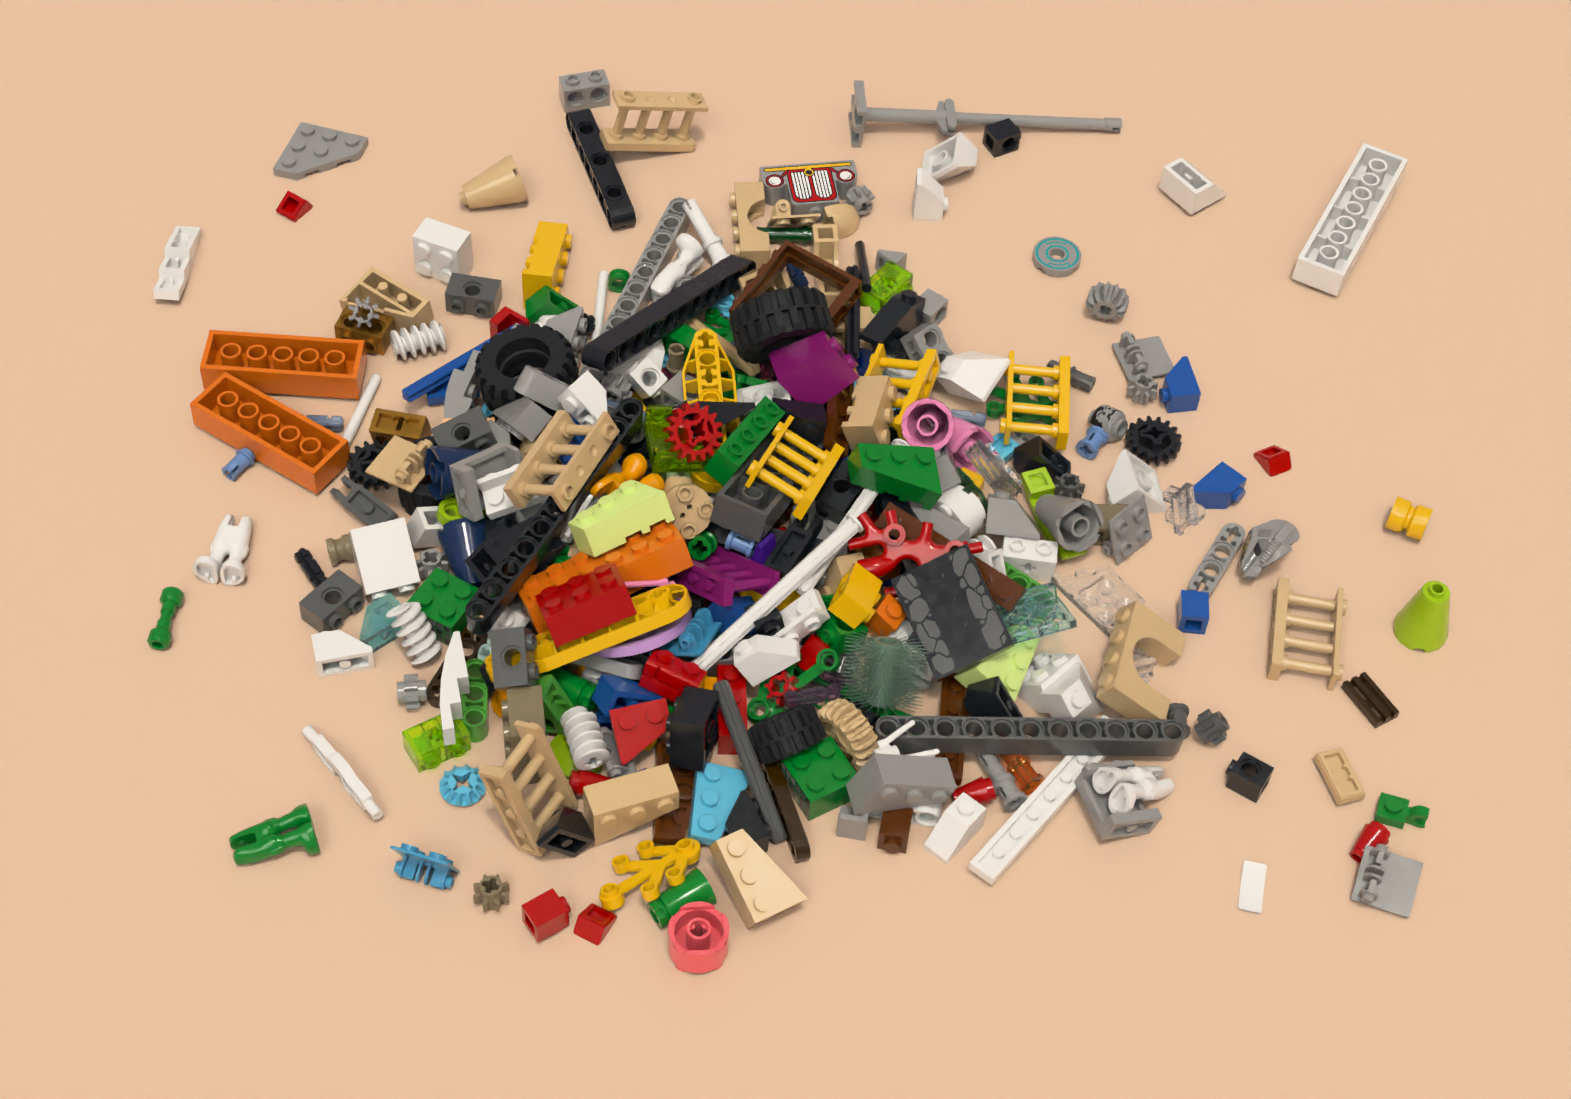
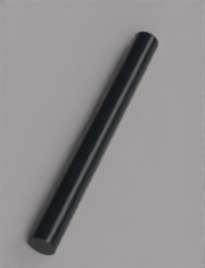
M859 240L855 243L860 280H862V291L868 293L872 290L865 244Z

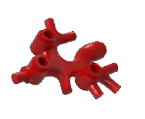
M896 510L885 512L887 525L884 529L877 528L866 512L860 514L856 518L863 526L865 534L848 540L849 550L873 545H881L883 547V553L880 556L857 560L858 564L877 578L889 574L904 559H911L920 566L950 552V549L955 546L960 547L967 544L972 554L984 552L982 541L968 544L967 541L952 540L946 545L935 544L931 539L934 524L929 522L922 523L921 533L917 539L907 540L904 528L898 524ZM891 531H899L900 537L897 540L890 539ZM894 587L884 589L885 595L889 593L894 598H898Z

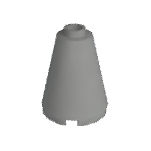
M1045 494L1038 499L1035 505L1036 515L1064 549L1082 552L1090 548L1098 540L1100 535L1097 533L1100 526L1103 527L1104 520L1102 511L1093 502L1085 499Z

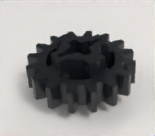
M1147 416L1146 421L1137 418L1136 424L1131 422L1129 429L1126 431L1125 448H1129V452L1134 455L1136 454L1139 459H1144L1148 465L1151 461L1156 466L1160 465V461L1169 464L1170 458L1176 459L1177 453L1180 451L1182 436L1181 434H1176L1177 427H1169V420L1162 423L1160 417H1157L1156 421L1152 420L1150 416Z
M374 439L373 444L364 441L363 448L355 446V453L348 454L347 470L349 478L354 479L356 484L359 483L361 485L363 483L365 489H369L370 486H374L375 491L379 490V486H383L386 490L389 489L388 482L365 473V470L388 444V440H385L383 444H379L378 440Z

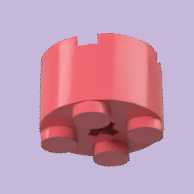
M701 901L690 902L680 907V910L670 918L668 924V952L678 970L690 973H706L717 970L723 965V961L728 953L730 928L723 912L721 914L716 910L714 905Z

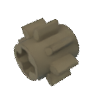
M484 874L480 883L473 884L475 892L473 895L474 904L481 903L483 912L487 910L499 912L503 903H509V883H502L499 874L496 876Z

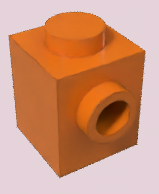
M888 593L873 607L875 613L864 625L872 636L875 635L874 633L878 636H888L890 631L892 633L898 628L906 617V613L900 601Z

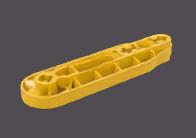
M700 329L694 334L683 367V401L687 400L686 392L697 394V399L687 401L688 404L697 401L737 402L735 371L716 333L710 329ZM728 371L731 379L722 378L721 372ZM687 372L695 374L696 379L685 381ZM733 390V399L723 398V392ZM739 417L720 426V432L723 433V437L718 438L716 441L721 445L727 440L726 433L735 431L740 425ZM696 445V447H693L692 450H700L704 446ZM706 456V460L698 462L696 459L694 462L688 463L690 477L696 486L710 493H718L723 485L703 470L712 456Z
M669 584L631 597L637 614L557 648L549 630L535 635L537 649L534 651V660L539 666V674L681 618L692 606V600L687 588L684 585ZM520 652L513 654L511 658L513 666L520 662ZM490 654L485 658L484 663L488 676L494 683L492 655Z

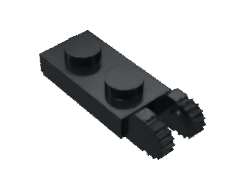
M805 513L802 520L796 518L792 525L789 524L763 565L779 571L780 578L782 579L802 561L815 538L821 532L823 519L814 518L807 530H804L809 515Z

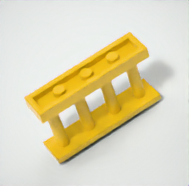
M878 344L875 353H872L870 356L869 366L864 376L883 375L885 368L917 371L916 376L912 377V379L890 377L893 386H896L898 389L909 390L907 396L893 401L892 408H901L899 415L894 417L893 423L889 424V427H893L897 431L899 439L906 441L901 427L902 416L910 404L919 399L929 398L941 369L936 349H927L923 359L919 361L887 358L884 344Z
M1009 350L1008 359L1011 363L1002 375L1006 376L1004 418H1000L999 433L1004 434L1003 444H1009L1011 432L1050 435L1051 438L1055 439V449L1066 450L1069 436L1070 356L1060 355L1058 366L1054 365L1053 368L1014 364V351ZM1017 374L1052 378L1053 381H1057V384H1053L1052 387L1013 383V376ZM1013 393L1052 397V400H1056V403L1049 406L1013 402ZM1012 412L1051 416V419H1056V423L1044 425L1013 422Z
M789 415L785 423L779 421L771 434L775 438L758 462L754 459L749 466L746 474L750 477L744 486L750 488L756 477L792 498L794 500L793 503L797 505L792 515L802 520L845 448L835 443L831 452L826 449L825 451L821 450L788 429L795 418ZM783 438L817 459V464L781 443V439ZM775 451L811 474L807 477L771 454ZM764 465L770 466L801 485V490L796 489L764 469Z

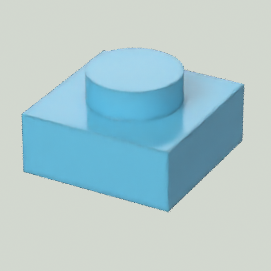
M998 433L993 437L994 442L990 443L989 450L992 451L990 457L1000 465L1010 460L1014 456V448L1019 446L1011 438L1008 445L1003 444L1004 434Z

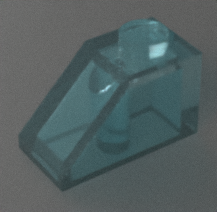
M391 593L376 598L366 607L359 639L371 646L373 653L399 638L396 636V633L401 629V626L396 628L391 626L396 617H386L388 611L401 605Z

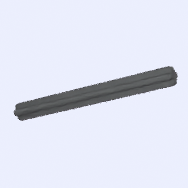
M727 680L714 683L713 690L719 691L721 712L754 799H756L759 805L762 820L767 822L772 834L770 841L773 844L782 842L787 838L729 682Z

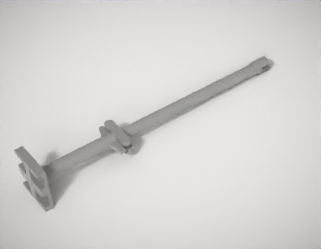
M854 80L855 95L852 94L851 96L852 112L848 114L851 145L857 148H861L866 121L937 124L941 133L948 137L955 135L957 124L989 125L1007 118L1018 127L1103 130L1104 132H1121L1120 128H1122L1121 118L1100 119L955 112L954 101L949 98L945 99V102L939 101L936 110L867 107L864 81Z

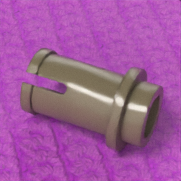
M672 343L668 348L669 360L666 362V369L674 376L680 370L683 371L685 364V348L680 343Z

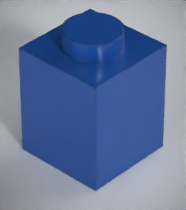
M1181 590L1177 603V629L1182 633L1205 635L1209 621V592Z

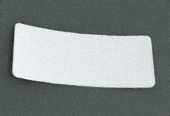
M1244 861L1239 893V909L1262 913L1266 864Z

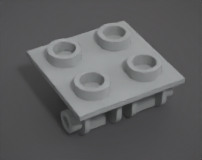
M1126 331L1121 334L1119 343L1112 344L1128 380L1129 378L1135 380L1137 374H1148L1152 378L1165 376L1174 367L1159 336L1135 340V336Z
M1141 494L1107 522L1110 539L1103 543L1102 552L1107 556H1114L1115 563L1118 566L1152 538L1144 494Z
M1377 844L1376 847L1365 845L1350 900L1409 918L1423 862L1388 852V846L1383 844Z

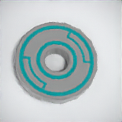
M1047 237L1038 241L1034 246L1032 260L1038 270L1040 267L1044 270L1045 274L1063 277L1072 274L1075 269L1079 268L1081 252L1074 242L1066 238ZM1053 255H1057V256H1060L1061 258H1060V259H1056V258H1053L1052 256H1053Z

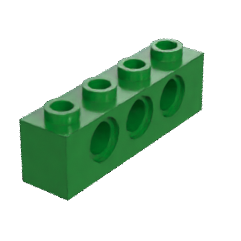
M764 396L756 405V408L749 413L715 452L703 470L724 486L773 430L786 412L768 397Z

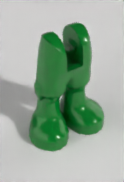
M306 803L297 806L290 813L280 818L266 819L229 837L230 847L235 850L233 859L236 865L260 862L277 856L288 848L297 846L303 847L309 855L321 853ZM294 829V830H292V831H290V832H287V833H285V834H283V835L281 834V833L284 832V831Z

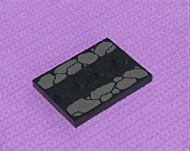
M967 544L891 579V583L916 637L919 638L917 639L918 642H925L919 643L920 645H925L921 646V648L930 649L922 651L929 653L924 655L937 682L1015 646Z

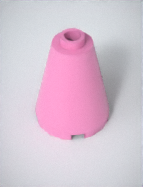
M923 398L907 407L902 416L901 427L903 437L910 446L934 447L935 451L949 442L954 432L955 423L950 409L944 403L932 398Z
M953 416L955 423L954 432L946 446L958 472L962 467L976 472L989 459L992 452L989 450L990 443L994 442V439L985 428Z

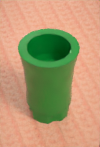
M562 666L541 673L552 674L575 707L583 706L588 709V712L597 707L592 700L597 685L593 684L590 680L582 678Z
M695 867L685 876V881L682 884L671 886L661 892L657 899L647 903V908L657 926L663 928L669 924L672 915L674 916L683 905L697 901L715 905L717 901L709 882L702 872Z

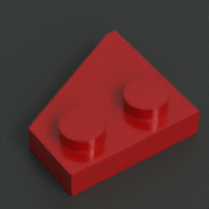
M666 698L608 711L620 765L627 764L666 731V721L669 715Z

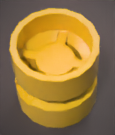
M1397 496L1385 528L1395 532L1406 530V536L1421 541L1433 509L1420 504L1413 507L1412 501Z

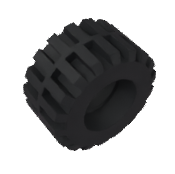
M803 703L754 724L747 731L760 764H771L795 755L818 744L826 737V732L813 703Z

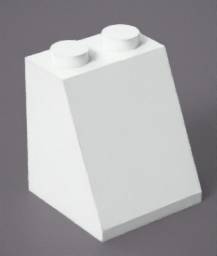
M404 517L349 531L348 537L365 597L371 595L372 600L389 596L388 591L398 589L399 593L415 590V584H419L421 580Z

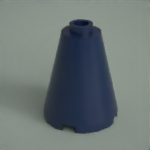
M437 445L426 449L424 471L425 475H430L432 483L427 484L431 496L435 500H443L455 495L449 465L483 450Z
M466 517L455 519L444 524L442 532L438 530L439 543L454 576L479 588L483 583L464 561L486 540L484 535L485 519H481V522H473Z

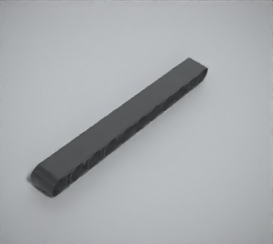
M887 715L880 717L876 721L874 733L878 735L877 741L889 736L883 733L891 735L909 721L914 720L915 725L889 743V745H896L900 753H918L939 749L941 754L1169 757L1179 752L1186 735L1184 725L1172 719Z

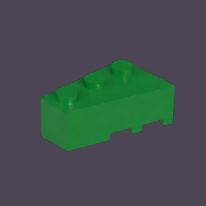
M857 443L847 458L850 483L881 494L885 491L899 496L898 500L904 502L910 500L922 504V508L931 510L942 496L934 447Z

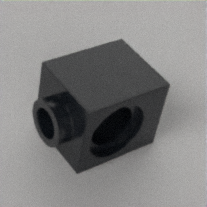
M1007 118L985 126L982 144L996 158L1018 150L1021 131L1018 126H1015Z
M1243 751L1238 761L1232 759L1225 772L1229 776L1225 787L1257 803L1269 784L1274 767Z

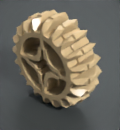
M837 698L823 705L817 711V714L826 732L824 739L830 736L833 738L857 773L872 756V750L878 748L876 743L878 735L874 733L873 726L869 724L868 718L863 716L860 709H856L855 705L852 702L849 703L846 699Z

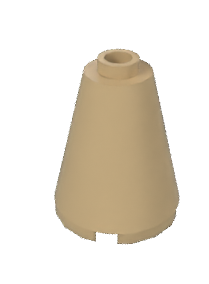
M512 155L506 156L462 185L463 191L459 192L463 206L468 205L470 209L520 203L529 200Z

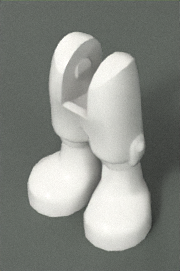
M681 233L676 238L675 243L679 249L676 255L677 260L669 263L650 285L653 302L676 289L680 278L690 276L703 264L704 258L701 255L704 253V250L700 243L691 235Z
M231 514L225 515L217 529L214 540L210 544V557L200 556L194 562L193 571L200 579L216 584L219 577H221L222 583L227 586L240 584L244 580L246 569L242 564V560L246 558L250 550L249 541L252 531V519L250 517L243 516L239 526H234V516ZM229 555V559L223 563L224 558Z
M1114 766L1099 767L1092 777V785L1097 793L1108 794L1111 792L1108 799V807L1112 814L1132 811L1136 799L1142 801L1161 799L1168 796L1175 789L1174 782L1171 779L1160 780L1165 771L1162 767L1130 766L1126 769Z

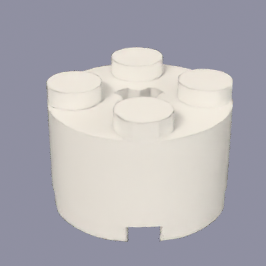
M956 485L942 492V496L932 508L969 527L970 539L984 528L983 520L986 519V513L982 503L972 492L967 494L962 490L965 487Z

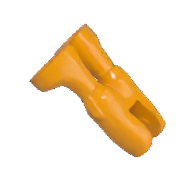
M633 453L623 460L621 472L609 473L593 485L590 493L594 498L605 493L609 495L618 489L623 482L631 479L662 491L665 484L663 478L657 473H651L643 477L647 469V461L640 453Z

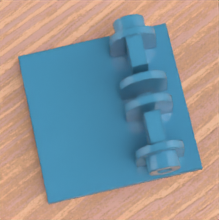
M708 608L698 609L694 618L686 626L685 631L667 644L658 647V649L668 650L674 656H688L691 658L702 656L722 623L713 622L711 611ZM655 649L651 650L649 652V655H651Z
M402 843L400 848L392 845L390 847L403 857L402 862L397 861L394 867V872L398 873V876L413 881L415 879V882L419 883L427 866L424 884L445 890L446 888L451 889L453 887L455 878L451 877L452 872L460 873L453 866V861L447 859V856L430 851L429 856H426V853L419 851V848Z

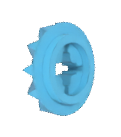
M466 763L464 767L454 765L452 770L444 771L442 779L439 780V789L443 799L455 806H469L479 801L483 797L486 787L478 774V767L471 768ZM468 780V787L461 786L458 788L457 781L464 782Z

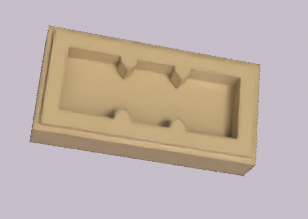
M1342 747L1315 754L1314 761L1337 805L1364 799L1366 793Z

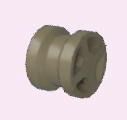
M348 534L341 535L339 539L335 540L332 538L325 539L331 565H336L341 560L348 562L354 560Z

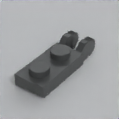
M345 475L340 480L352 491L346 497L334 487L329 491L331 495L341 502L343 507L367 526L395 520L399 517L391 508L362 485L356 484Z

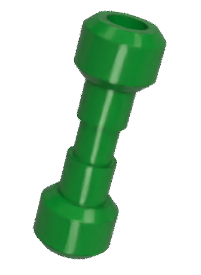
M170 586L162 590L160 596V603L162 604L161 616L157 621L156 628L150 630L147 639L148 644L156 650H164L170 646L172 634L169 632L172 624L171 619L174 617L176 609L182 606L184 593L177 587Z

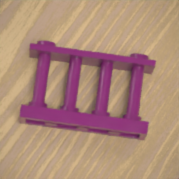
M718 546L715 552L705 560L699 561L691 558L694 566L669 577L670 581L673 580L676 584L684 585L688 591L724 607L733 605L734 592L753 590L765 595L780 581V572Z

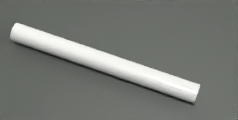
M604 270L600 271L598 276L594 311L595 330L592 333L591 341L599 336L603 328L609 274Z
M373 374L345 430L343 438L348 440L349 447L381 381L379 375Z

